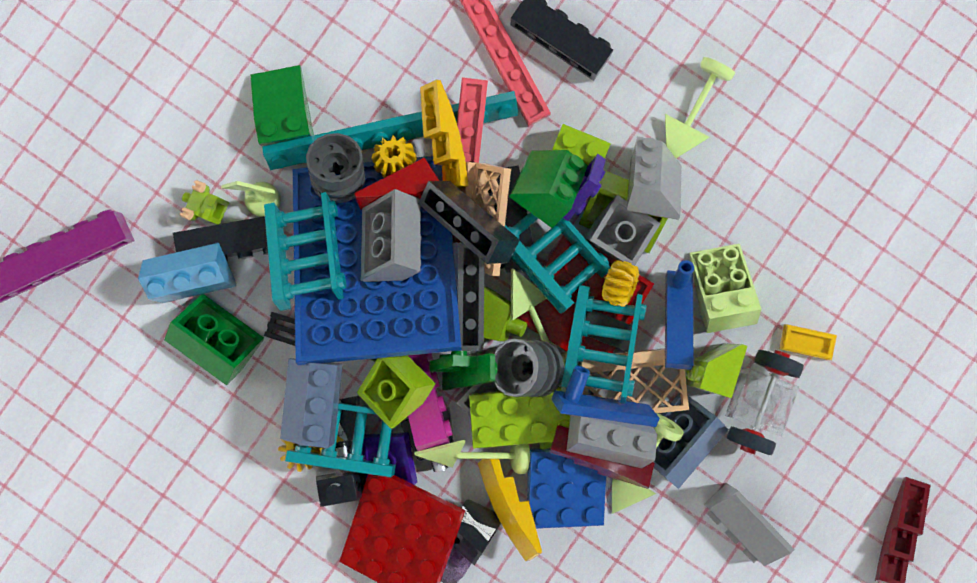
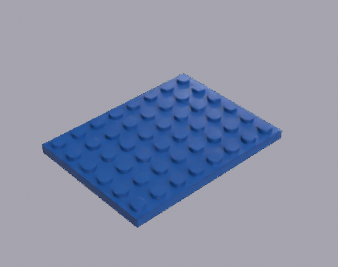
M433 156L416 157V162L425 158L438 180L443 181L442 166L434 165ZM363 162L365 173L364 189L384 177H382L381 173L375 171V164L373 162ZM308 168L293 169V212L322 206V199L316 195L312 188ZM356 198L345 203H336L338 216L334 217L340 271L344 273L346 279V288L343 289L344 299L338 300L332 288L295 295V355L297 365H305L309 362L331 363L462 350L452 233L420 206V272L405 280L364 282L361 281L362 210H360ZM324 217L293 222L294 235L325 229ZM326 240L294 246V260L328 253ZM329 264L294 271V285L330 278Z

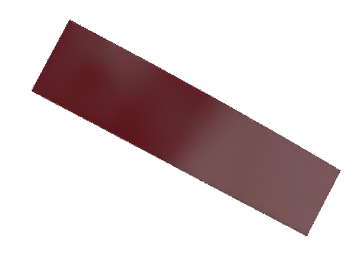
M557 425L549 453L572 459L575 464L598 470L597 474L649 489L654 462L643 468L569 452L567 451L569 428Z
M908 477L903 478L887 525L875 581L880 583H905L908 563L914 562L917 537L923 535L930 484Z

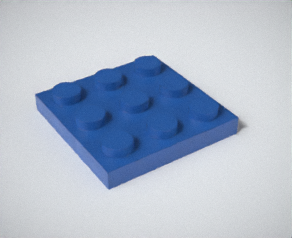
M530 449L527 501L530 504L536 529L604 526L606 476L597 474L598 470L575 464L572 459L549 453L550 449Z

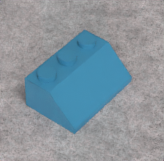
M219 243L143 260L138 280L148 299L159 303L236 287L237 284Z

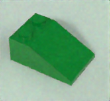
M301 65L250 74L254 122L259 145L263 147L314 135Z

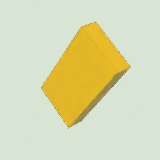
M784 324L779 349L832 360L837 335Z

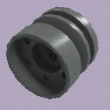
M333 133L317 138L309 146L306 161L311 185L316 195L321 198V193L326 192L330 200L336 203H345L354 199V193L362 190L365 184L362 150L358 143L347 135Z
M511 339L501 344L495 352L497 374L494 383L505 395L512 397H543L557 390L562 382L564 374L563 357L559 350L550 342Z

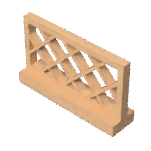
M466 162L469 187L460 190L505 227L511 169L487 163ZM500 175V184L498 186L496 179ZM490 188H491V190H492V192H493V194H492L491 197L489 196V193H488V190H489ZM495 203H497V212L494 209ZM455 236V243H462V242ZM484 262V273L491 276H499L501 263L491 264L490 266V264Z
M665 348L634 351L631 369H636L633 373H630L629 380H636L644 389L636 399L627 396V398L632 402L639 403L645 393L649 391L658 398L652 407L655 413L689 410L685 369H678V375L671 382L662 374L665 369ZM624 352V353H614V354H619V355L628 356V352ZM590 360L578 361V366L587 368L590 373L597 372L605 379H610L617 370L625 371L626 366ZM662 365L659 370L653 367ZM643 367H649L655 372V375L647 385L636 377ZM610 371V373L607 376L602 372ZM659 376L669 384L661 396L650 388ZM585 386L582 393L583 395H589V389L593 393L591 396L602 397L599 394L601 391L599 388L594 390L591 387ZM673 388L680 393L681 405H670L664 400ZM617 392L612 399L617 400L622 392ZM661 403H664L666 405L663 407H658Z

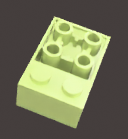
M740 244L689 253L690 261L694 265L693 277L706 333L758 324L762 309Z

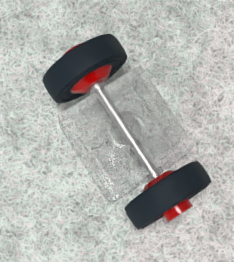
M758 350L754 362L765 367L768 372H771L769 375L742 367L725 414L727 417L749 424L750 428H752L751 430L749 428L739 429L734 426L730 427L727 439L740 444V450L754 455L756 451L767 455L773 454L776 443L766 439L762 433L757 431L762 429L779 436L783 435L799 386L779 378L786 375L800 378L804 365L800 362L790 359L791 355L775 350L774 353Z

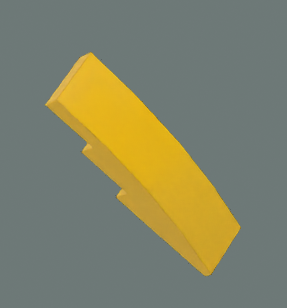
M436 79L420 87L424 138L432 139L434 165L442 166L443 181H451L459 189L466 188L469 185L459 129L442 82Z
M482 459L477 464L494 511L523 559L530 561L541 554L542 549L529 501H519L514 478H504L499 459Z

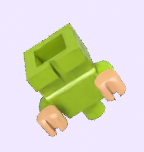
M195 180V186L192 185V193L185 192L182 196V201L187 203V205L182 208L183 213L180 212V216L191 221L201 217L217 225L220 224L230 202L210 194L209 186Z

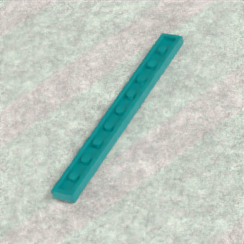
M514 91L486 97L483 124L519 116ZM459 103L451 105L456 123ZM422 111L263 146V156L271 171L307 163L306 154L309 146L317 138L326 134L339 133L347 135L358 143L361 150L374 148L375 145H382V138L390 141L392 135L396 137V141L402 137L406 141L424 137Z

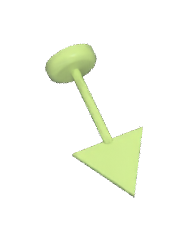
M703 57L701 61V68L710 74V77L685 124L665 114L666 146L675 158L710 138L690 126L715 79L730 81L735 75L731 68L711 58Z
M235 181L221 186V189L245 191V205L248 211L255 216H265L264 204L274 202L279 209L281 203L280 193L270 183L257 182L252 185Z
M511 269V321L529 311L541 340L549 342L534 306L547 298L535 285L515 269ZM560 353L563 357L565 368L567 353Z
M657 414L660 419L657 426L654 427L657 433L656 448L662 438L670 441L680 440L684 433L683 430L672 420ZM612 478V514L656 493L650 489Z
M465 440L415 452L416 456L452 468L457 458L510 459L513 471L517 474H525L530 463L529 444L511 445L510 452H461L465 444Z

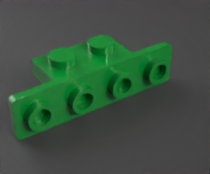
M451 351V354H440L439 359L431 360L430 372H442V390L448 391L495 381L497 363L495 361V354L492 353L480 356H467V351Z

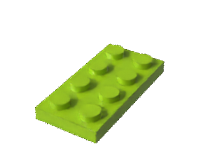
M502 392L469 394L473 449L552 442L557 425L569 428L571 415L562 414L558 411L551 400L553 393L543 397H512Z

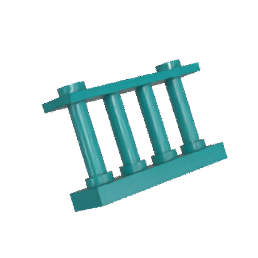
M326 192L321 193L322 206L289 213L280 211L274 202L264 204L272 301L280 311L291 309L290 299H293L295 295L332 288L338 300L344 299L343 289L346 288V279L344 273L340 271L334 217L338 216L336 202L331 201ZM324 217L325 229L288 237L284 235L283 227H286L288 223ZM326 240L328 252L326 254L290 261L286 258V250H289V247ZM329 264L330 278L291 285L288 282V275L291 274V271Z
M529 213L513 227L505 225V228L519 238V235L539 218ZM564 218L530 247H525L519 241L511 257L560 314L574 303L571 299V294L579 288V285H583L595 273L602 278L611 268L607 258L603 254L597 253L572 223ZM562 233L572 245L547 267H542L536 260V255ZM580 253L589 265L567 285L559 286L553 279L554 274Z
M579 285L561 391H566L573 369L578 365V361L590 360L626 366L624 382L589 376L585 386L622 392L620 401L622 404H626L627 396H633L635 381L629 379L638 322L645 319L647 305L641 304L643 295L637 294L636 306L628 304L624 307L609 304L608 301L594 299V296H590V287ZM598 310L634 316L632 331L590 324V321H585L587 311ZM589 334L630 341L628 356L585 349V346H581L582 336L587 337Z
M339 403L334 445L322 449L321 453L311 452L312 447L298 444L295 446V449L287 450L285 461L392 477L395 473L396 464H389L390 459L387 458L392 429L382 420L377 457H374V461L363 460L364 455H361L367 414L376 413L370 407ZM341 409L357 412L351 453H348L347 457L337 456L338 451H335Z

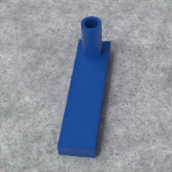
M688 260L681 261L676 271L667 270L665 275V368L692 370L694 366V265Z
M582 366L574 367L566 391L555 390L551 399L562 414L656 427L660 419L648 404L626 401V404L620 403L621 400L583 395L582 393L590 371Z

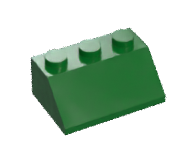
M532 150L509 197L553 228L571 210L588 165L579 156L572 154L568 150Z
M201 294L170 322L164 341L227 386L242 371L263 342L264 337L209 297Z

